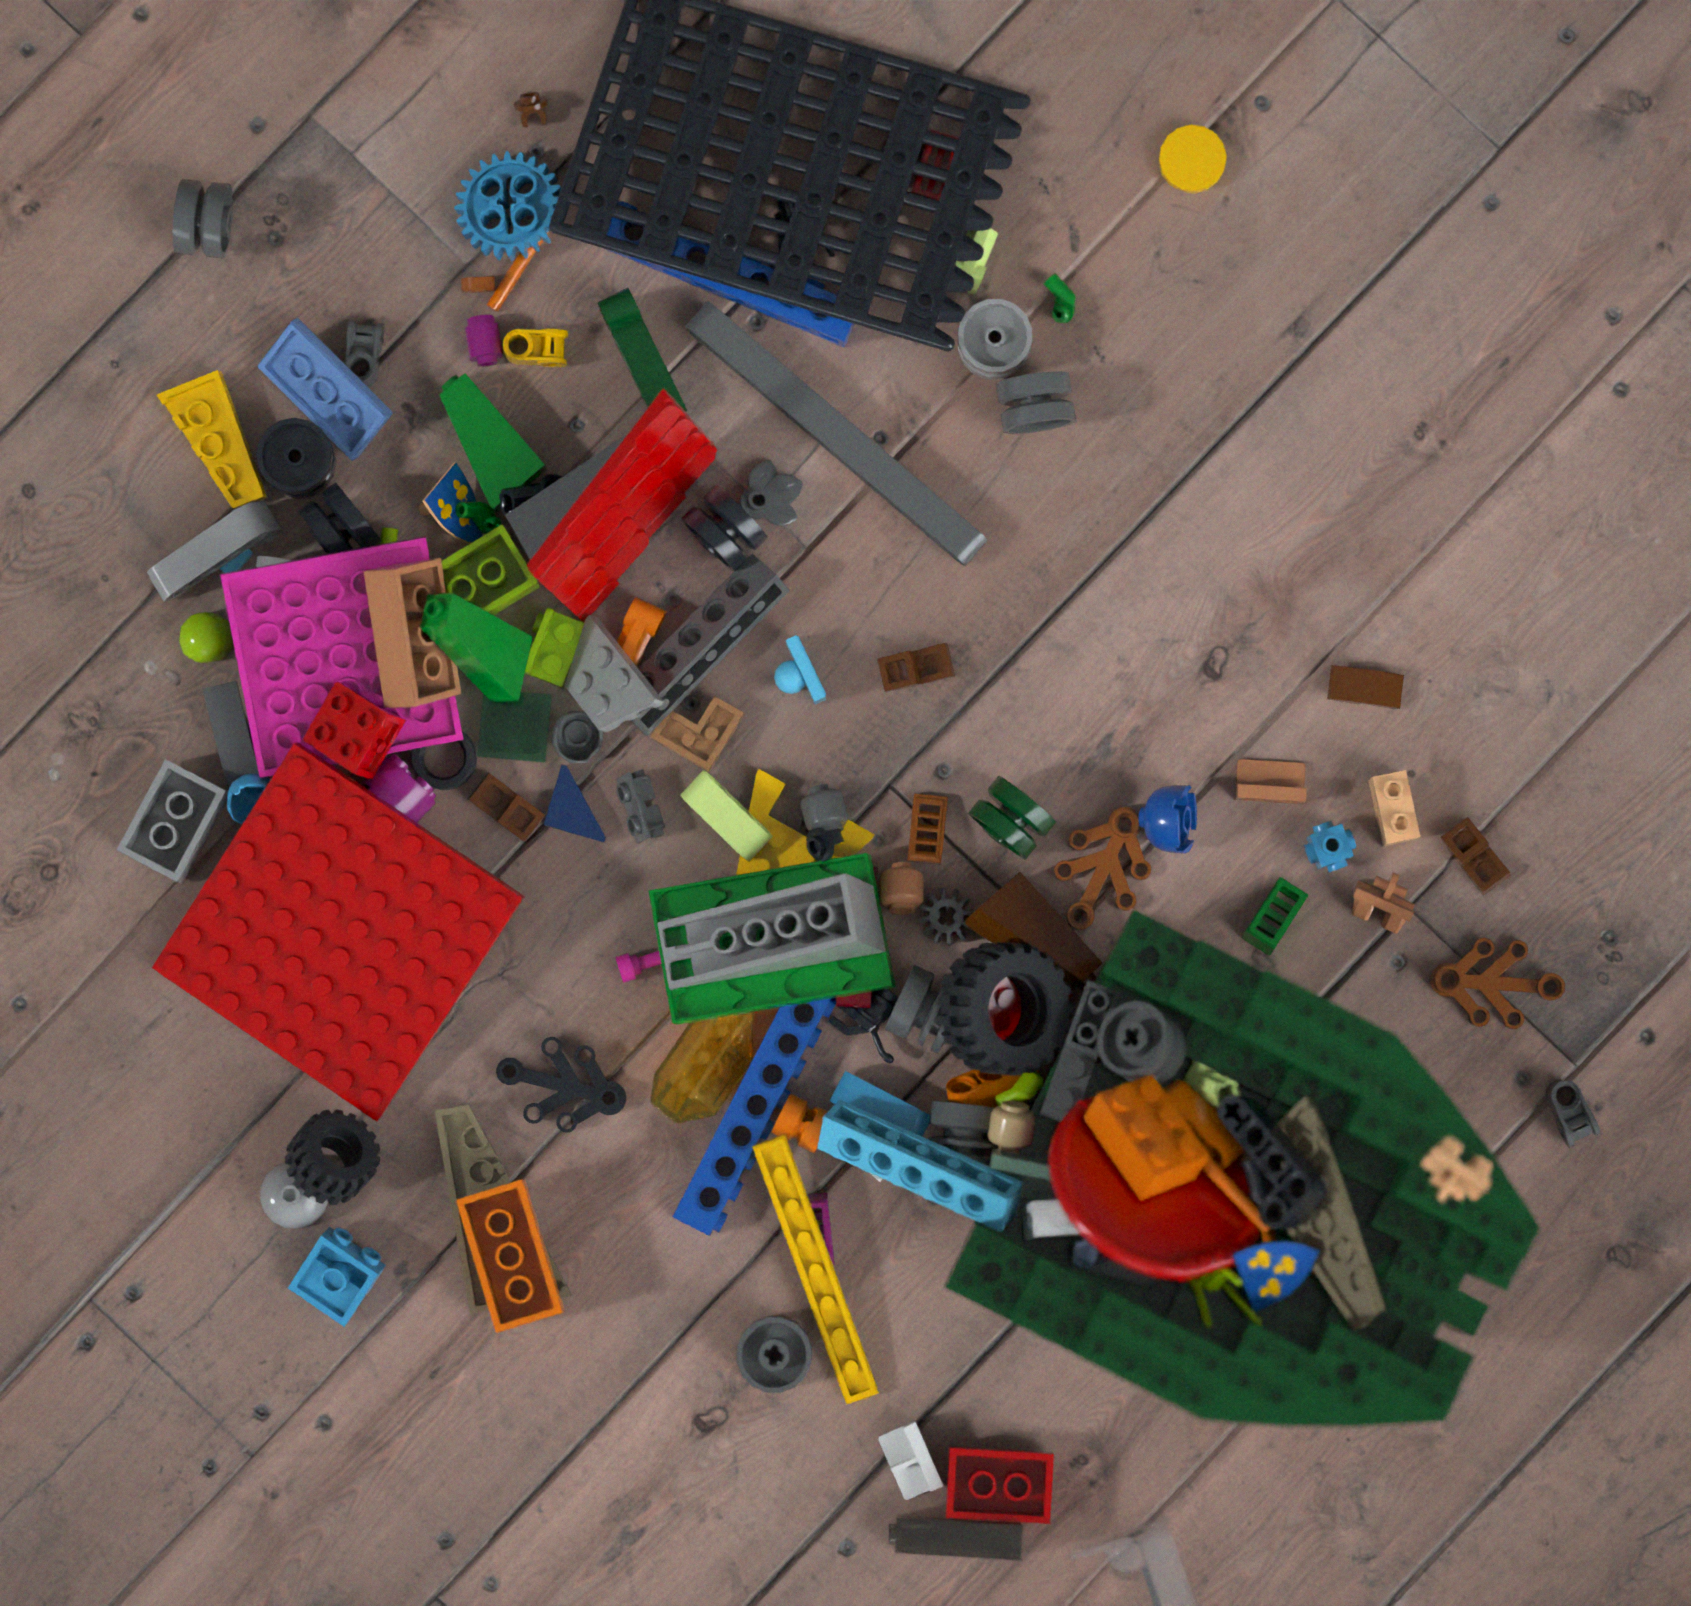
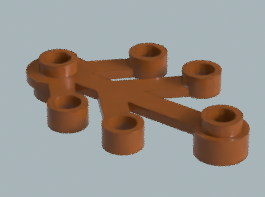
M1129 807L1118 808L1112 812L1108 823L1086 831L1075 830L1069 836V845L1077 851L1084 850L1090 842L1111 836L1104 850L1070 862L1062 860L1054 868V875L1058 880L1068 881L1074 874L1096 867L1080 902L1073 904L1067 912V921L1072 928L1084 930L1091 926L1095 918L1092 907L1108 874H1110L1117 894L1115 899L1116 906L1122 911H1129L1136 905V896L1129 889L1118 858V853L1124 843L1133 863L1130 868L1132 877L1136 880H1145L1151 874V866L1144 859L1137 839L1141 827L1139 826V814L1134 809ZM1122 818H1127L1131 822V828L1127 831L1121 830L1118 826V822ZM1082 834L1086 839L1085 844L1080 847L1076 846L1073 843L1074 835ZM1065 864L1070 867L1071 873L1068 877H1061L1059 875L1058 867ZM1137 864H1144L1147 867L1146 875H1136L1134 871ZM1128 894L1131 896V906L1124 907L1120 904L1121 895ZM1077 910H1083L1086 913L1087 919L1085 922L1078 923L1075 921L1074 913Z
M1488 938L1476 940L1472 950L1456 964H1440L1434 968L1430 976L1432 989L1440 996H1453L1468 1013L1469 1022L1475 1027L1485 1026L1490 1020V1013L1485 1007L1478 1006L1464 988L1479 989L1500 1013L1503 1024L1508 1029L1520 1028L1524 1023V1015L1520 1010L1514 1009L1499 991L1538 993L1546 1001L1557 1000L1565 992L1564 980L1555 973L1545 974L1539 979L1499 977L1516 961H1521L1527 957L1528 946L1520 940L1511 942L1507 946L1506 952L1480 975L1465 973L1480 959L1488 958L1493 954L1494 944ZM1480 942H1485L1489 945V952L1486 955L1480 954L1477 950ZM1515 944L1521 945L1523 948V955L1521 957H1515L1511 952ZM1443 974H1450L1452 976L1453 983L1451 986L1446 987L1441 983ZM1546 981H1552L1555 984L1556 988L1552 994H1548L1544 990ZM1476 1010H1481L1485 1014V1020L1482 1023H1477L1473 1019V1014ZM1512 1012L1519 1016V1023L1515 1026L1510 1025L1507 1020L1508 1015Z

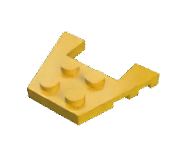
M760 769L756 773L749 812L773 837L750 862L740 855L736 874L741 875L817 862L807 850L806 836L769 816L786 784ZM848 820L844 825V830L840 832L844 842L834 846V853L830 859L855 855L873 839L875 834Z

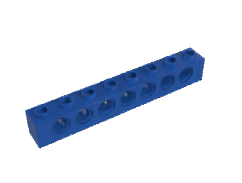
M624 201L618 202L620 206L637 210L635 206ZM613 218L608 236L639 245L640 239L630 240L625 236V232L629 227L639 225ZM678 237L673 255L688 259L692 252L700 251L707 256L709 246ZM611 251L842 347H845L854 326L853 323L830 316L819 318L810 310ZM743 257L738 275L751 279L763 277L770 284L774 269L761 264L759 261ZM808 278L803 294L835 304L839 291L833 294L823 290L824 284Z
M835 998L803 1003L809 1004L814 1009V1017L808 1023H800L794 1017V1011L800 1004L779 1008L691 1179L673 1218L708 1236L711 1235L713 1230L718 1233L720 1232L728 1216L727 1213L723 1212V1209L729 1199L733 1202L736 1201L744 1183L738 1181L744 1168L751 1171L757 1160L752 1146L757 1144L760 1138L767 1140L775 1124L770 1118L776 1107L781 1110L783 1109L791 1091L785 1088L791 1077L798 1079L807 1062L801 1057L807 1046L812 1049L814 1048L822 1032L817 1026L822 1016L830 1017L836 1005ZM792 1034L798 1039L799 1045L795 1052L785 1054L779 1049L778 1043L783 1035ZM769 1065H777L783 1071V1077L777 1084H768L763 1078V1071ZM760 1095L766 1099L767 1109L763 1114L753 1115L749 1112L747 1103L752 1096ZM738 1126H746L751 1131V1140L745 1146H738L732 1140V1132ZM724 1156L732 1158L736 1164L734 1173L728 1177L721 1176L716 1170L717 1161ZM707 1187L715 1188L720 1194L719 1203L714 1207H706L700 1200L701 1192Z

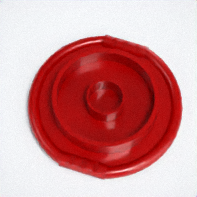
M1096 1096L1077 1101L1076 1105L1063 1117L1053 1135L1049 1151V1172L1057 1200L1079 1233L1095 1248L1114 1261L1132 1270L1154 1277L1183 1282L1236 1266L1232 1253L1255 1245L1261 1233V1230L1202 1169L1195 1180L1140 1200L1084 1119ZM1237 1158L1224 1168L1223 1171L1247 1195L1250 1193L1241 1161Z

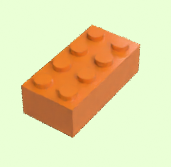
M525 1179L456 1199L495 1332L499 1333L565 1312Z

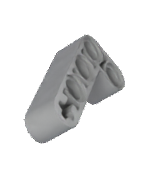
M266 502L247 503L232 511L152 566L146 573L162 600L167 602L180 596L250 547H258L273 540L283 530Z

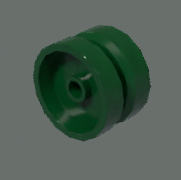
M998 776L987 790L989 796L1000 808L998 809L986 800L979 799L968 814L998 844L1026 860L1036 848V842L1024 828L1026 827L1038 836H1046L1056 821L1024 792L1003 777Z

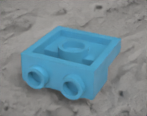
M329 1227L316 1242L288 1289L345 1327L364 1297L370 1292L386 1265L380 1261L381 1255L376 1250L370 1247L362 1249L352 1242L353 1237L348 1231L343 1228H335L334 1230Z

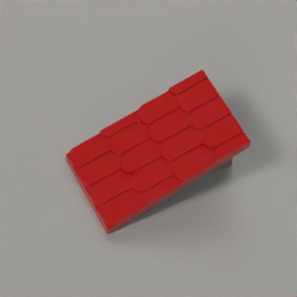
M664 388L628 434L506 514L509 523L530 559L527 567L531 574L583 623L620 584L618 582L620 576L646 549L649 544V538L686 498L685 492L716 457L717 448L713 441Z

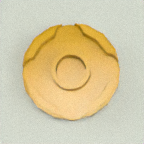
M1187 125L1177 128L1166 137L1160 149L1158 162L1161 174L1170 186L1194 194L1208 190L1219 181L1225 170L1227 155L1223 142L1215 132L1204 126Z

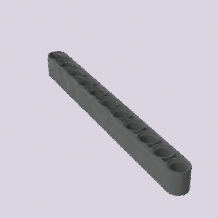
M707 301L685 326L686 330L958 563L966 566L987 542V539L974 526L713 304Z

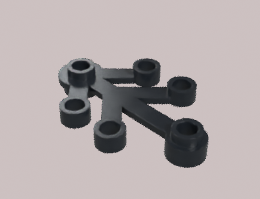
M556 1037L544 1039L541 1049L546 1056L551 1058L562 1078L526 1069L515 1058L503 1059L496 1068V1075L503 1084L515 1085L521 1081L558 1091L538 1104L531 1103L524 1108V1119L531 1124L541 1122L544 1115L576 1097L591 1101L573 1113L563 1112L558 1116L556 1124L562 1132L569 1133L574 1131L577 1124L598 1112L604 1115L617 1114L626 1104L627 1097L624 1088L617 1082L607 1081L595 1060V1051L589 1046L584 1045L577 1048L574 1057L579 1065L585 1066L595 1087L580 1083L562 1051L561 1041ZM551 1040L558 1043V1050L553 1054L546 1051V1044ZM584 1049L589 1050L592 1055L590 1061L586 1063L579 1060V1053ZM507 1065H513L516 1068V1074L512 1078H507L503 1073ZM611 1091L615 1094L616 1099L613 1104L607 1105L603 1102L605 1092ZM531 1107H537L540 1110V1117L537 1120H531L527 1115ZM564 1116H570L573 1119V1126L570 1129H564L561 1126V1119Z

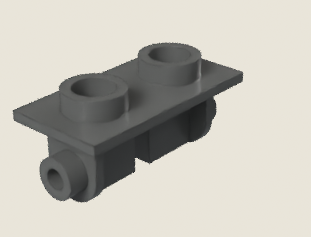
M643 769L633 773L627 772L617 778V796L620 802L625 805L628 815L627 827L630 834L635 837L636 843H641L650 837L652 839L664 835L662 828L665 827L658 804L646 807L645 801L656 798L649 775H645Z

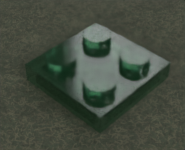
M521 692L519 701L493 702L483 694L477 757L546 764L552 695Z

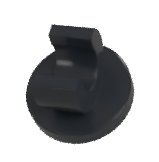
M817 827L808 832L806 847L814 859L824 862L833 856L834 846L844 842V839L839 829L828 833L823 828Z

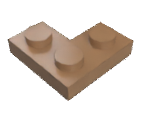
M714 696L698 724L672 711L654 729L650 738L710 773L742 720L744 713Z

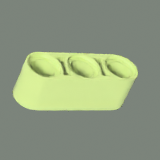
M705 770L680 794L688 805L735 851L749 862L773 837L741 803Z

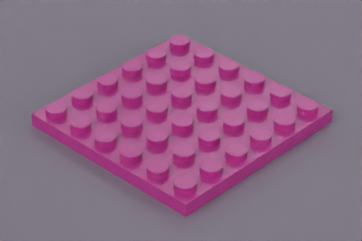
M425 536L220 574L260 778L274 775L292 745L296 742H299L328 763L336 764L335 761L303 741V737L335 682L344 684L378 707L396 713L406 720L387 754L464 740L455 696L416 707H384L364 571L387 565L430 559Z

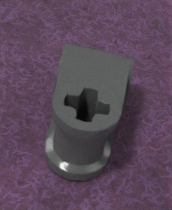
M349 320L346 335L345 365L353 371V368L359 363L368 364L370 366L369 372L365 376L358 378L369 387L374 384L378 376L380 353L382 352L384 341V324L378 323L377 326L356 324L355 320Z
M1556 1080L1548 1086L1545 1095L1546 1100L1555 1117L1561 1137L1568 1148L1574 1146V1142L1590 1134L1596 1136L1601 1133L1599 1125L1577 1084L1572 1081ZM1562 1086H1567L1572 1094L1571 1100L1566 1105H1561L1556 1100V1092Z

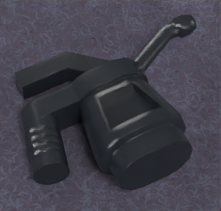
M886 988L871 991V1008L858 1007L856 1010L854 1007L837 1006L855 1020L859 1026L848 1027L835 1016H832L829 1023L846 1036L871 1033L880 1056L884 1058L885 1062L893 1063L894 1057L890 1053L885 1052L877 1032L880 1029L879 1027L890 1018L899 997Z

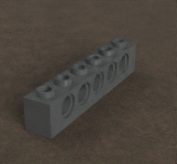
M753 553L713 591L710 597L696 611L690 614L688 619L639 668L640 672L664 701L657 708L649 707L640 711V716L630 721L644 735L648 736L790 591L777 574Z

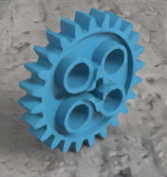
M506 151L503 161H499L498 157L492 154V164L490 165L480 160L482 170L477 172L469 169L473 179L471 181L461 180V184L466 189V192L456 193V197L462 204L454 206L457 214L462 215L456 221L460 227H465L462 231L465 239L472 238L470 244L474 249L481 246V251L486 257L493 250L497 260H500L504 252H506L509 259L514 261L518 251L521 252L524 258H528V248L530 247L536 252H540L538 244L540 240L551 243L547 233L550 231L549 224L561 191V186L555 185L558 181L554 173L548 174L550 169L545 163L538 167L539 162L535 156H532L526 163V157L523 152H519L516 160H513L509 151ZM508 178H512L510 184V196L515 203L511 204L510 206L511 221L513 224L512 234H508L510 217L505 210L509 208L510 205L509 193L507 189ZM533 184L530 192L526 194L519 193L523 185ZM500 186V190L496 195L486 196L489 188ZM525 216H534V220L530 225L520 226V221ZM491 219H501L497 227L493 229L486 228Z

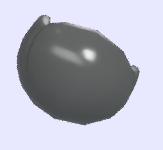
M569 711L562 715L553 726L551 742L556 753L569 763H587L600 751L603 743V731L598 730L584 711Z

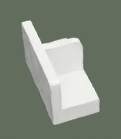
M912 1421L879 1436L880 1445L905 1500L943 1486L916 1421Z

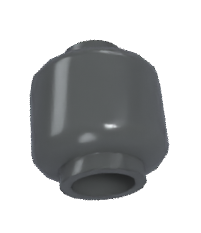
M828 784L809 788V795L800 802L806 828L810 831L819 827L828 833L837 829L840 832L844 830L843 825L848 821L849 814L842 792L838 789H829Z

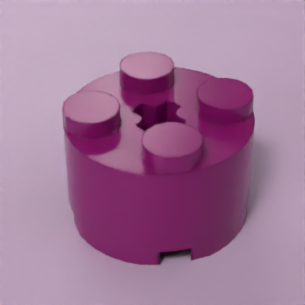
M393 754L390 758L385 757L373 779L365 778L360 785L418 823L436 804L434 801L436 794L433 792L434 789L420 776L414 780L410 776L412 773L408 770L409 767L397 755Z

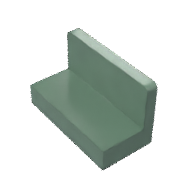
M993 1148L989 1167L1022 1181L1021 1198L1036 1201L1054 1200L1055 1192L1050 1178L1049 1160Z

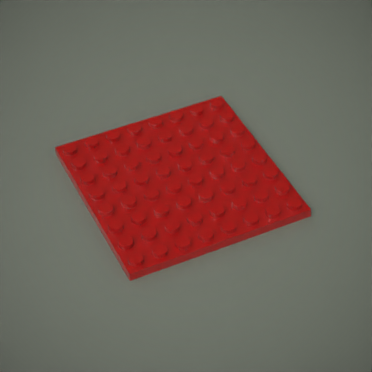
M296 742L292 745L155 961L152 969L378 1122L525 896L305 746Z

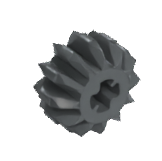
M943 887L939 889L941 898L939 901H937L932 893L927 894V899L933 906L921 904L919 910L929 913V916L919 917L917 921L918 924L930 922L931 926L923 931L925 937L935 930L938 932L934 938L935 944L938 945L940 943L942 934L947 935L948 946H952L954 944L952 933L955 932L958 938L963 941L966 939V935L960 927L972 930L965 924L964 917H969L975 910L963 911L962 908L968 905L970 899L965 897L960 903L956 902L959 895L958 889L953 890L951 899H946V889ZM946 908V911L951 908L955 912L952 917L954 924L947 926V922H945L944 925H941L938 922L941 916L939 910Z

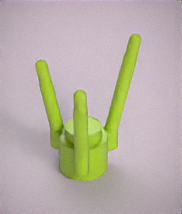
M1228 1268L1188 1280L1194 1289L1206 1327H1211L1212 1322L1202 1288L1216 1291L1221 1287L1256 1326H1262V1321L1226 1281L1225 1277L1236 1285H1241L1242 1280Z

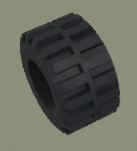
M329 1109L323 1110L319 1115L316 1113L311 1116L288 1144L285 1164L290 1165V1167L286 1171L289 1177L295 1178L293 1185L297 1189L301 1187L305 1191L303 1195L307 1198L314 1196L316 1197V1202L321 1204L328 1200L329 1205H337L340 1201L346 1203L352 1197H355L377 1172L376 1168L380 1164L381 1157L377 1156L380 1152V1146L374 1143L376 1136L373 1131L368 1132L366 1129L368 1125L363 1120L361 1123L355 1120L356 1115L349 1113L346 1116L343 1110L338 1109L333 1113ZM321 1147L334 1151L341 1158L344 1167L331 1163L323 1154Z

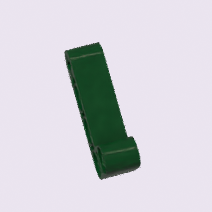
M625 288L597 302L603 319L647 408L664 388L687 412L685 404L642 319L640 310L629 288Z

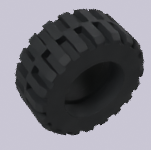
M988 942L980 944L978 948H970L962 955L963 959H956L950 966L951 975L944 976L941 986L944 987L943 994H938L937 1005H941V1014H937L938 1025H943L945 1031L941 1033L945 1044L953 1045L950 1048L951 1053L956 1059L963 1060L965 1066L974 1070H980L983 1073L1018 1076L1023 1073H1032L1039 1070L1040 1064L1047 1065L1055 1057L1053 1051H1060L1066 1041L1063 1039L1065 1033H1069L1072 1022H1068L1069 1013H1073V1002H1069L1068 995L1072 994L1069 982H1064L1062 979L1065 977V973L1060 965H1052L1054 963L1053 957L1046 952H1040L1038 947L1021 943ZM1008 977L1018 989L1021 998V1015L1014 1031L1006 1039L1001 1040L994 1032L990 1023L989 1002L996 986L1004 978Z

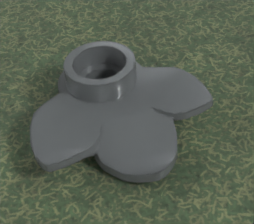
M763 461L749 473L748 488L744 490L740 497V506L752 519L759 520L765 518L776 526L788 525L797 519V514L790 504L800 494L802 481L792 475L781 474L777 476L772 461ZM759 497L762 500L763 505H754L752 502V498Z

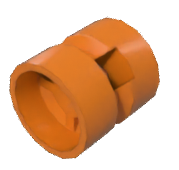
M790 1093L771 1133L777 1136L786 1134L788 1141L794 1138L797 1140V1146L815 1154L823 1117L828 1111L818 1106L810 1109L808 1108L807 1101Z

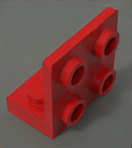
M335 682L303 737V741L353 774L373 779L406 720L396 713L378 707L344 684Z

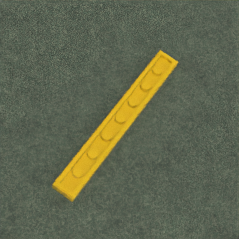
M786 1134L752 1146L846 1405L878 1394L879 1389Z

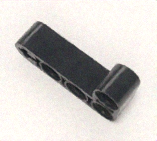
M1237 1095L1226 1096L1222 1099L1218 1108L1221 1122L1276 1187L1259 1207L1261 1222L1269 1228L1295 1229L1326 1196L1327 1188L1324 1179L1256 1099ZM1263 1130L1264 1140L1262 1144H1260L1259 1134ZM1284 1156L1286 1163L1285 1167L1282 1170L1280 1167L1281 1158ZM1305 1181L1307 1183V1192L1303 1196L1301 1188ZM1282 1206L1284 1210L1283 1218L1280 1220L1278 1212L1280 1207Z

